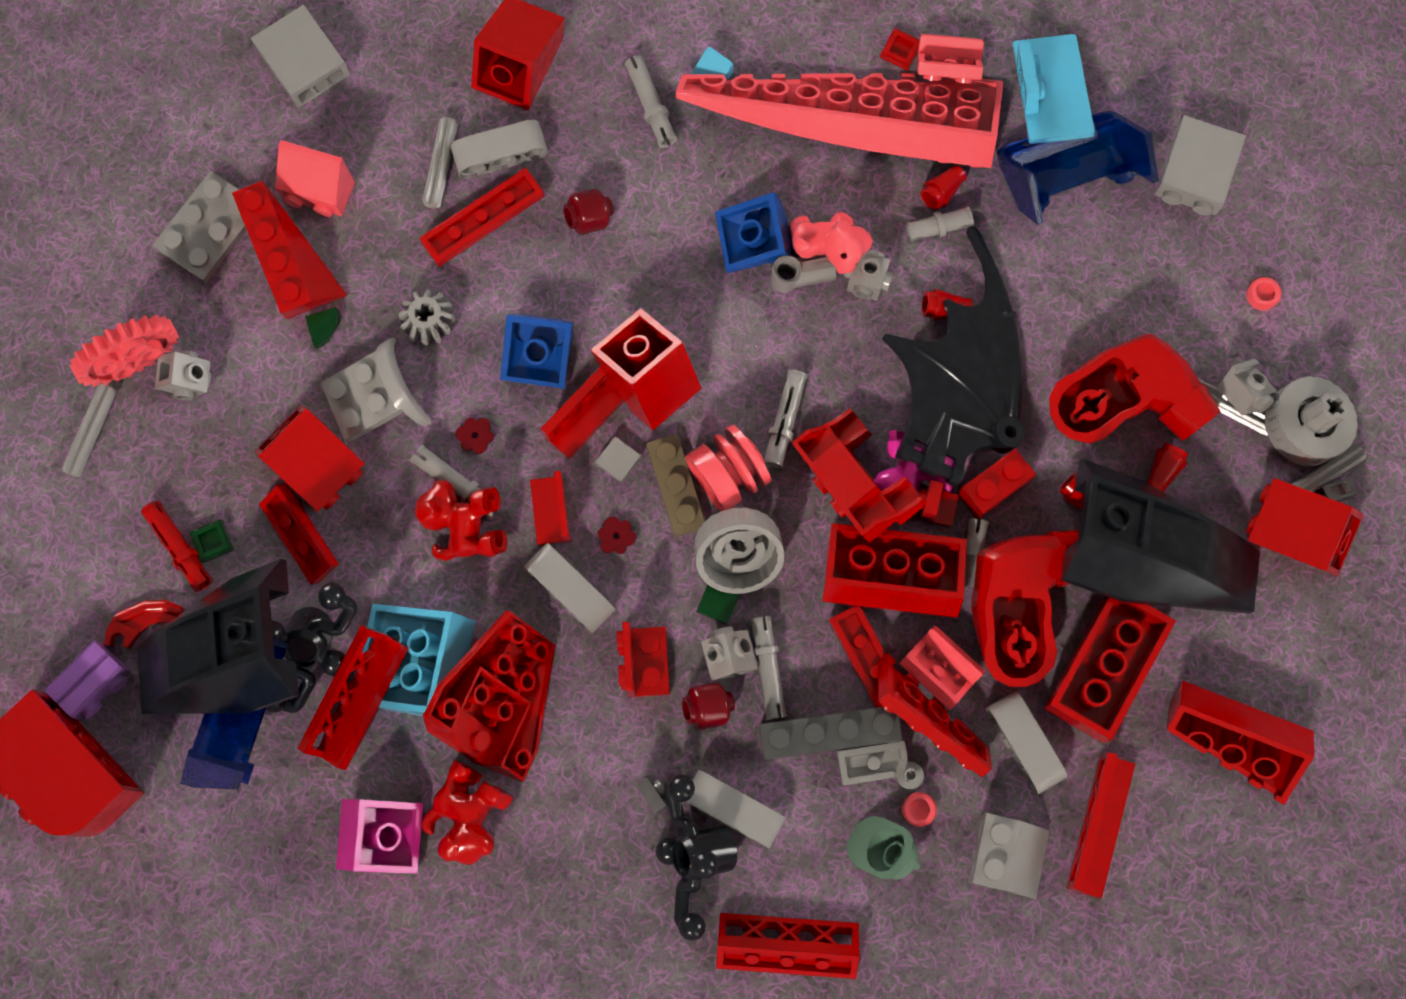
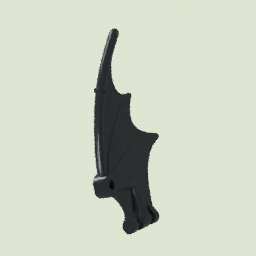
M973 226L967 229V237L981 263L985 277V292L982 301L976 306L969 307L957 304L950 299L944 300L943 306L946 311L948 325L947 332L941 339L918 341L885 334L882 337V340L902 361L911 385L912 400L908 426L903 440L896 451L895 458L904 463L910 461L916 464L917 469L933 477L939 475L945 478V482L953 487H957L961 482L965 472V461L972 452L990 446L998 453H1009L1022 444L1023 436L1026 433L1024 426L1019 421L1022 402V365L1019 337L1015 322L1017 315L1012 309L1003 280L979 230ZM914 441L925 445L922 451L914 448ZM946 456L954 460L952 466L944 463Z

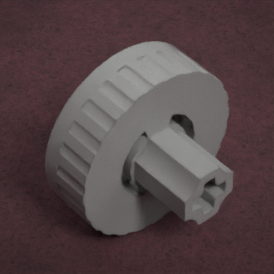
M1307 376L1292 381L1274 395L1273 404L1265 410V428L1271 443L1282 456L1299 465L1319 466L1327 463L1347 451L1357 434V415L1349 397L1339 386L1321 377ZM1301 407H1303L1300 412V420L1302 422V426L1298 418V411Z
M731 508L720 511L703 523L694 539L698 573L705 583L718 591L732 594L756 591L772 582L783 567L784 549L780 530L773 519L755 509ZM756 546V551L752 555H750L754 550V547Z

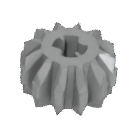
M430 289L425 290L423 297H420L417 292L413 291L412 297L414 301L403 300L402 304L406 310L398 314L400 320L404 321L400 326L402 331L409 333V338L412 342H416L421 338L423 345L427 346L430 342V337H433L437 343H440L442 340L439 333L442 332L450 335L451 329L447 324L455 322L454 315L450 313L453 309L451 302H444L445 297L440 292L433 296ZM431 312L432 316H428L427 321L423 322L421 318H425L426 313Z

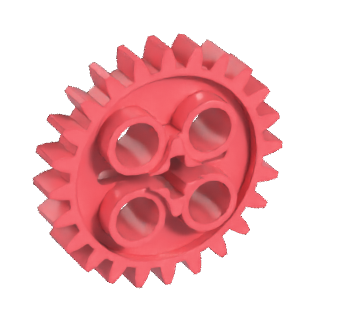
M145 315L139 321H135L132 318L127 323H118L113 330L105 329L102 336H93L92 343L83 344V350L74 353L76 357L70 359L72 364L69 366L78 383H83L84 386L92 384L93 387H96L100 383L106 386L112 380L118 383L121 379L133 376L137 371L141 372L144 370V367L152 366L158 357L172 351V346L178 343L176 339L179 336L171 320L165 316L159 318L158 315H154L148 319L147 315Z

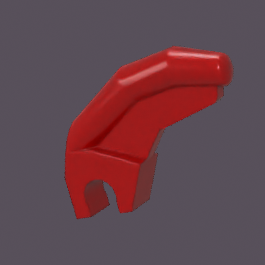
M144 600L118 612L107 627L104 646L114 647L116 636L123 635L122 647L131 649L148 627L155 624L169 623L183 613L184 609L169 600Z

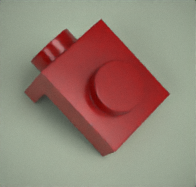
M930 480L927 488H921L919 492L927 503L921 509L919 520L951 527L959 496L942 491L944 483Z

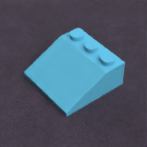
M372 604L367 627L386 633L409 647L378 708L423 716L437 685L470 650L476 621L454 612ZM368 638L362 649L363 653L370 648L374 638Z

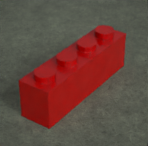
M263 181L232 192L281 315L286 319H290L348 296Z
M1182 680L1169 704L1167 730L1200 752H1209L1220 760V765L1231 771L1234 768L1248 777V782L1259 790L1263 787L1274 794V799L1283 805L1314 758L1313 730Z

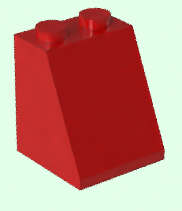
M503 0L474 39L471 88L529 110L563 40L565 18L522 0Z
M641 308L591 349L593 356L631 412L652 430L656 429L702 389L683 342Z
M301 405L254 452L317 512L322 507L328 510L339 499L340 496L337 492L345 484L351 486L361 477L363 471L360 469L365 464L317 417Z
M1274 478L1272 484H1267L1261 494L1260 502L1263 505L1259 515H1254L1249 522L1247 534H1250L1248 541L1338 577L1364 514L1352 506Z

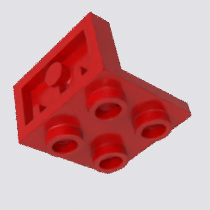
M629 621L622 622L623 631H616L617 651L619 656H624L625 664L618 665L619 686H621V690H626L629 698L670 695L666 626L632 629Z

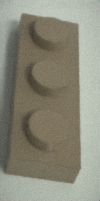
M678 434L647 442V450L675 538L698 531L705 522Z

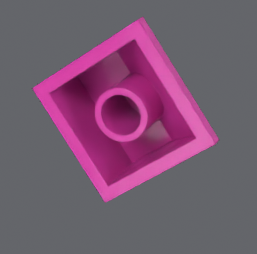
M342 799L336 869L357 872L417 874L423 803Z

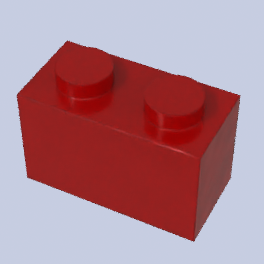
M1015 448L964 485L959 491L958 496L972 515L978 519L977 521H979L1027 486L1034 479L1036 473Z

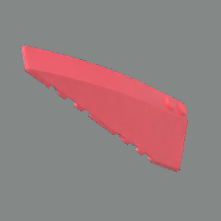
M853 73L801 74L800 79H786L785 74H772L771 79H754L753 74H740V76L735 77L733 80H726L723 74H682L676 90V98L726 116L804 138L861 150L934 160L940 163L969 165L974 168H991L998 134L1004 81L982 78V80H974L973 83L966 84L956 82L955 78L942 77L939 81L930 80V83L915 82L914 73H901L900 80H887L883 77L882 73H870V75L863 79H856Z

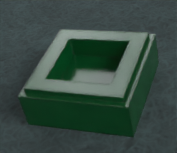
M221 519L189 532L201 563L234 551L224 522Z
M707 584L696 613L728 625L740 594L718 591Z

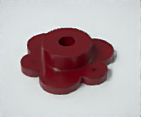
M468 418L465 420V426L458 427L455 433L456 438L461 441V448L464 451L472 449L476 454L484 453L487 450V443H491L494 440V435L490 432V422L485 418H480L477 421L474 418ZM478 434V437L473 438V435Z
M609 517L605 520L604 527L600 528L597 533L601 539V549L605 553L616 551L618 554H623L626 552V546H632L635 543L636 535L630 530V522L627 520L620 522L616 517ZM619 534L618 539H614L613 536Z

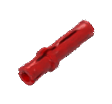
M153 501L147 504L141 510V514L173 559L172 564L175 569L180 570L184 574L194 592L206 589L212 584L213 579L198 559L199 554L196 549H191L189 544H187L160 501L155 503Z

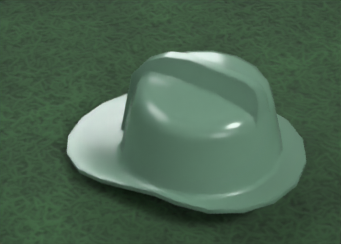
M872 816L864 818L856 824L847 841V854L851 862L858 868L878 878L899 880L909 875L912 870H920L921 868L917 862L918 848L911 832L905 827L883 817Z

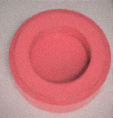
M1260 277L1249 285L1246 297L1253 308L1266 311L1272 309L1280 301L1282 293L1279 284L1274 279Z
M915 792L904 799L901 812L904 820L909 825L924 827L935 819L937 807L931 796L923 792Z

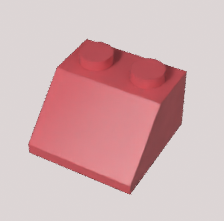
M280 140L275 188L283 199L282 201L294 208H301L302 205L311 207L315 213L324 217H331L332 214L343 216L355 183L343 158Z

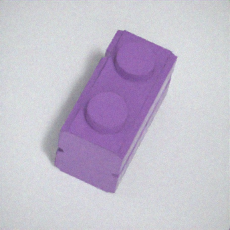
M94 640L45 689V692L70 717L78 720L89 719L101 709L102 704L100 702L109 693L114 694L126 684L127 679L125 677L131 670L107 646Z

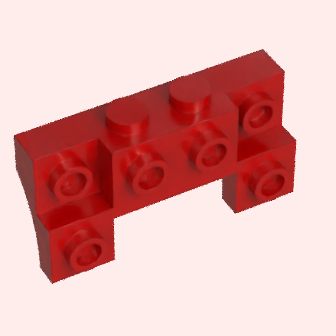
M849 408L834 420L822 426L806 430L792 444L816 476L812 479L815 485L824 495L829 492L834 498L830 502L834 510L842 518L847 515L860 534L870 543L894 522L897 521L900 525L905 523L927 503L905 476L885 490H881L852 453L854 449L872 434L853 410Z

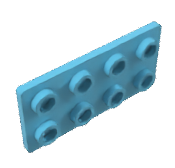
M1069 34L1014 41L1013 52L1029 143L1036 144L1093 137L1095 129L1077 36Z

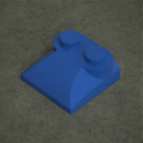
M774 192L715 212L727 273L767 263L774 265L779 257L791 255L792 242L786 212L779 196Z
M507 314L500 380L565 389L571 344L574 340V322L527 314Z

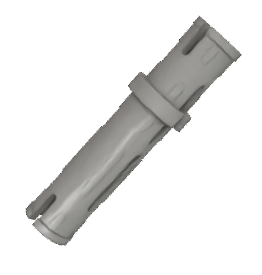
M641 55L633 56L638 68L636 69L635 65H633L631 58L625 62V67L629 72L645 110L644 119L647 124L651 125L658 147H668L664 134H666L671 145L677 141V136L668 120L669 111L661 103L644 57Z
M788 370L774 426L770 427L768 431L770 440L764 462L765 466L773 469H783L788 445L794 439L795 434L792 430L805 383L808 379L806 373L798 370Z
M421 445L416 451L427 460H422L416 454H413L410 459L412 464L414 463L434 479L450 482L455 489L456 495L460 497L458 501L461 503H470V495L477 490H481L479 483L475 480L471 482L424 445ZM493 512L484 515L488 521L495 516Z
M771 616L750 619L755 646L753 652L757 658L766 721L787 717L777 654L780 652L779 646H775Z

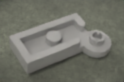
M905 741L836 752L842 787L896 778L901 787L915 789L922 784L924 779L922 768L915 762H908Z

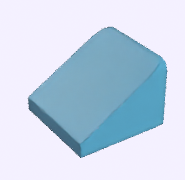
M708 46L691 74H723L726 80H728L733 74V63Z

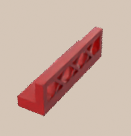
M600 366L540 429L545 439L569 460L625 401Z
M361 625L297 749L305 754L321 757L338 769L346 770L409 647L386 633ZM368 638H374L370 648L363 653L362 649ZM356 670L354 679L347 684L346 680L349 674ZM340 701L341 704L338 710L331 714L330 711L333 705ZM325 732L318 747L313 746L317 736Z
M1106 752L1099 756L1066 885L1067 889L1102 899L1136 765L1135 763L1118 759L1117 754Z
M720 913L716 969L856 979L859 963V923ZM726 925L740 926L746 933L741 936L725 935ZM765 929H776L781 935L776 939L766 938L761 932ZM801 931L811 932L816 938L811 942L802 941L796 935ZM835 934L851 935V945L837 944L831 937Z

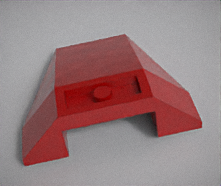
M505 611L437 685L423 714L427 732L473 763L517 781L524 782L538 751L555 644L511 611Z

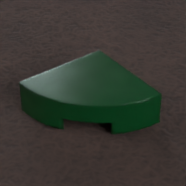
M337 307L305 316L315 349L326 345L335 333L340 322Z

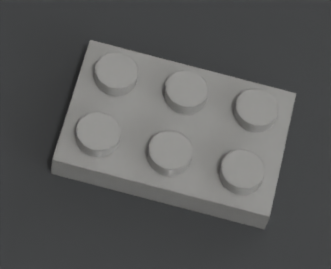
M210 171L156 239L152 247L206 284L247 231L232 195V192L239 189Z

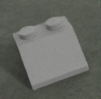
M989 813L981 814L967 883L1036 899L1049 830L1015 819Z

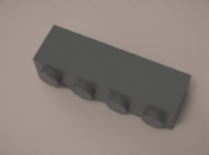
M883 707L759 725L764 761L856 749L903 740L899 716L895 713H889Z

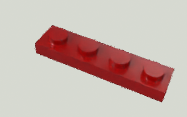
M525 167L421 236L419 240L436 265L440 267L544 198V192Z

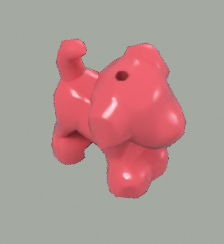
M844 212L836 213L831 217L830 222L812 223L807 216L802 215L794 218L789 225L792 235V249L801 258L826 255L828 261L834 265L839 274L854 271L859 260L872 247L873 239L870 233L860 226H855L852 217Z

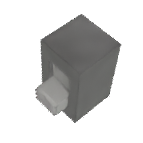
M1351 477L1327 484L1318 489L1319 495L1338 502L1357 494Z

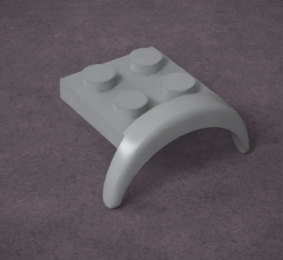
M396 338L387 339L379 344L375 352L321 382L344 441L351 442L402 413H405L419 425L426 426L432 423L431 418L422 410L410 393L400 373L394 353V345L398 342Z

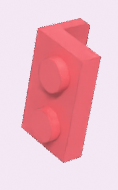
M921 34L917 57V74L923 75L924 79L939 81L942 77L955 78L956 82L966 84L973 83L974 80H982L984 42L982 39Z
M933 626L899 663L949 710L960 701L973 684L985 673V670L937 626Z

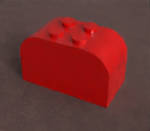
M36 690L29 691L0 718V794L8 800L13 799L20 807L18 810L19 815L32 826L35 824L42 831L51 835L92 837L109 828L145 793L79 720L70 717L47 693Z

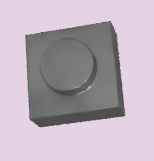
M652 775L640 781L636 786L656 814L662 812L668 805L664 792L665 782L661 778L656 780Z

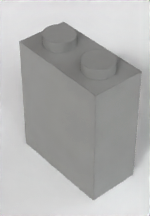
M304 4L297 9L289 10L284 14L283 18L270 26L262 27L256 35L250 38L257 52L297 108L350 75L344 60Z
M1184 115L1176 128L1154 195L1162 197V200L1170 205L1183 204L1192 207L1193 211L1200 215H1216L1225 203L1246 135Z

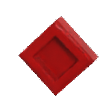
M894 28L880 54V58L908 71L918 53L920 40Z

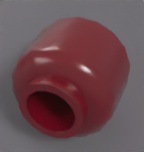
M589 189L570 195L567 204L563 207V213L567 226L571 230L574 229L578 234L585 235L604 230L609 225L610 216L613 215L614 209L609 197H604L598 189Z
M713 682L691 687L686 697L682 699V710L688 724H692L697 730H706L726 725L730 719V712L735 710V702L730 691L726 692L720 683Z

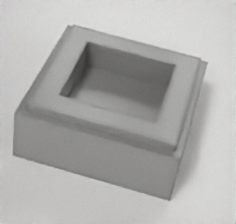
M614 436L595 461V464L623 483L642 456Z

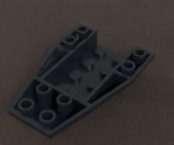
M1084 459L1079 461L1075 491L1084 494L1078 540L1065 550L1061 581L1122 602L1247 614L1254 612L1260 551L1236 533L1141 479Z
M279 559L229 579L154 632L139 645L137 652L141 714H248L299 696L296 661L277 659L274 654L270 600L289 594L286 560Z

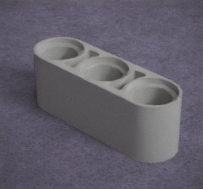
M525 120L457 139L451 144L458 176L463 179L471 178L470 175L475 173L479 176L501 170V166L504 165L512 167L530 162L533 157L538 156L541 159L548 154L542 128L537 120Z
M548 543L523 566L591 634L616 610L601 593Z
M1017 691L1010 693L985 708L989 719L993 718L996 724L994 727L1007 749L1011 747L1014 752L1011 756L1024 778L1030 779L1032 784L1029 786L1036 795L1041 794L1067 778V773L1061 761Z
M698 770L693 778L695 793L685 803L696 807L699 811L770 849L786 818L720 780Z

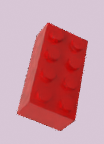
M831 523L822 602L958 618L964 600L967 539L886 529L869 543L855 526Z
M1104 596L1043 709L1101 743L1112 741L1176 620L1148 604L1122 602Z

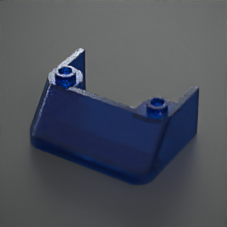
M1106 111L1092 115L1095 129L1093 137L1030 144L1028 138L1000 148L997 151V157L1018 210L1039 225L1044 223L1042 212L1050 204L1049 196L1104 176L1118 184L1130 182L1137 175L1142 176L1151 183L1159 182L1151 132L1116 112Z
M273 639L275 658L283 659L288 643ZM266 708L248 714H204L193 747L188 751L180 784L192 788L239 790L241 783L248 785L255 765L249 763L248 760Z

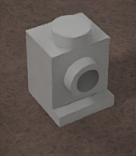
M1256 359L1233 365L1217 387L1242 416L1254 412H1264L1273 404V397L1277 393V390L1269 383L1267 377L1256 368L1259 365Z

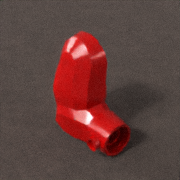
M1153 334L1142 335L1097 354L1075 372L1059 380L1049 396L1050 416L1056 430L1066 438L1089 444L1105 439L1122 422L1140 415L1146 409L1160 415L1158 419L1182 441L1186 440L1221 413L1220 408L1204 383H1200L1189 363L1168 343Z
M1079 530L1049 531L1047 534L1022 535L996 542L980 550L977 554L971 610L983 661L995 680L1009 687H1027L1040 682L1054 667L1057 648L1051 624L1052 606L1048 591L1054 586L1058 588L1070 584L1061 581L1065 550L1078 540Z

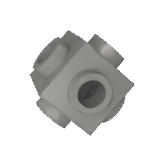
M876 250L866 252L857 263L855 270L844 274V277L849 278L847 291L852 292L861 299L878 301L881 289L888 291L894 272L888 271L891 260L885 258L884 254Z
M178 351L158 357L155 389L173 393V398L179 400H193L194 396L207 393L211 383V373L209 372L211 361L198 358V353L192 351Z
M733 626L723 627L713 631L714 637L701 641L711 681L735 678L758 669L748 630L734 631Z

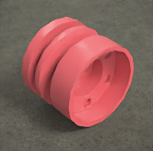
M733 424L725 428L724 431L728 441L719 433L714 436L713 439L718 450L717 453H714L708 446L702 444L685 455L686 463L693 476L719 511L729 510L742 502L738 486L742 485L745 490L753 495L758 490L754 479L762 487L771 483V477L762 455L753 442Z

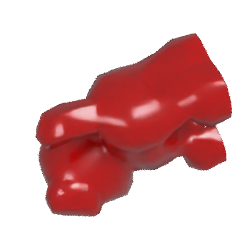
M441 479L435 481L433 486L417 499L414 513L422 527L432 531L448 528L450 532L448 547L443 548L437 544L432 546V554L437 560L448 561L455 557H471L476 554L494 557L507 550L508 538L504 530H492L483 535L480 534L481 517L500 509L501 496L496 487L477 490L470 495V503H460L457 500L453 485Z
M454 759L450 766L444 786L434 796L433 807L424 816L421 825L426 834L432 835L435 833L436 822L442 817L451 819L454 822L453 827L439 842L438 854L445 861H456L461 864L472 865L483 856L491 854L494 849V837L482 826L487 814L493 808L501 810L508 808L514 797L500 787L490 785L487 781H483L474 794L468 793V786H474L479 783L483 774Z

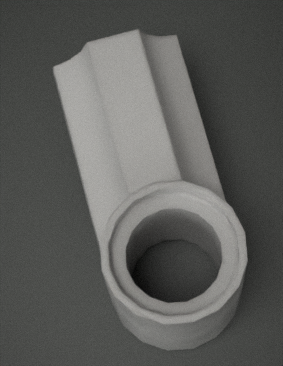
M815 255L811 258L779 257L775 261L770 274L772 288L781 293H788L797 287L836 280V269L828 261L826 255ZM786 269L792 273L793 278L789 280L782 279L778 275V271Z

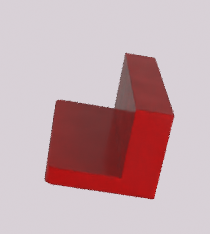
M561 470L554 471V477L530 480L537 545L544 546L546 543L553 545L571 542L564 478Z

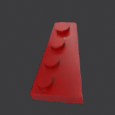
M887 652L878 661V700L882 707L889 713H895L905 720L908 726L915 732H921L932 740L939 750L950 753L965 769L973 770L981 777L985 776L992 770L990 748L958 718L952 722L944 705L935 696L929 700L917 687L919 681L909 672L903 676L893 667L896 660Z

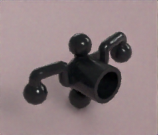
M333 582L327 583L322 586L318 593V600L325 609H343L336 622H333L327 613L314 607H304L297 610L291 616L286 631L281 623L272 620L274 647L280 645L285 659L296 661L297 678L302 680L298 688V697L266 707L267 711L273 713L282 710L289 713L300 711L315 687L316 675L313 671L318 663L321 664L324 673L328 676H335L345 654L335 649L326 652V649L333 636L342 635L347 630L358 610L354 599L346 595L341 585Z
M679 774L669 779L664 785L670 817L674 825L679 828V838L677 840L674 838L660 840L656 846L655 854L661 863L665 865L674 864L676 871L682 876V879L679 880L676 886L674 921L680 935L684 939L696 941L705 933L706 924L699 914L688 913L689 895L700 889L701 879L711 878L716 874L732 871L737 863V847L733 835L724 826L698 831L693 819L684 815L681 802H686L692 798L695 793V784L689 776Z

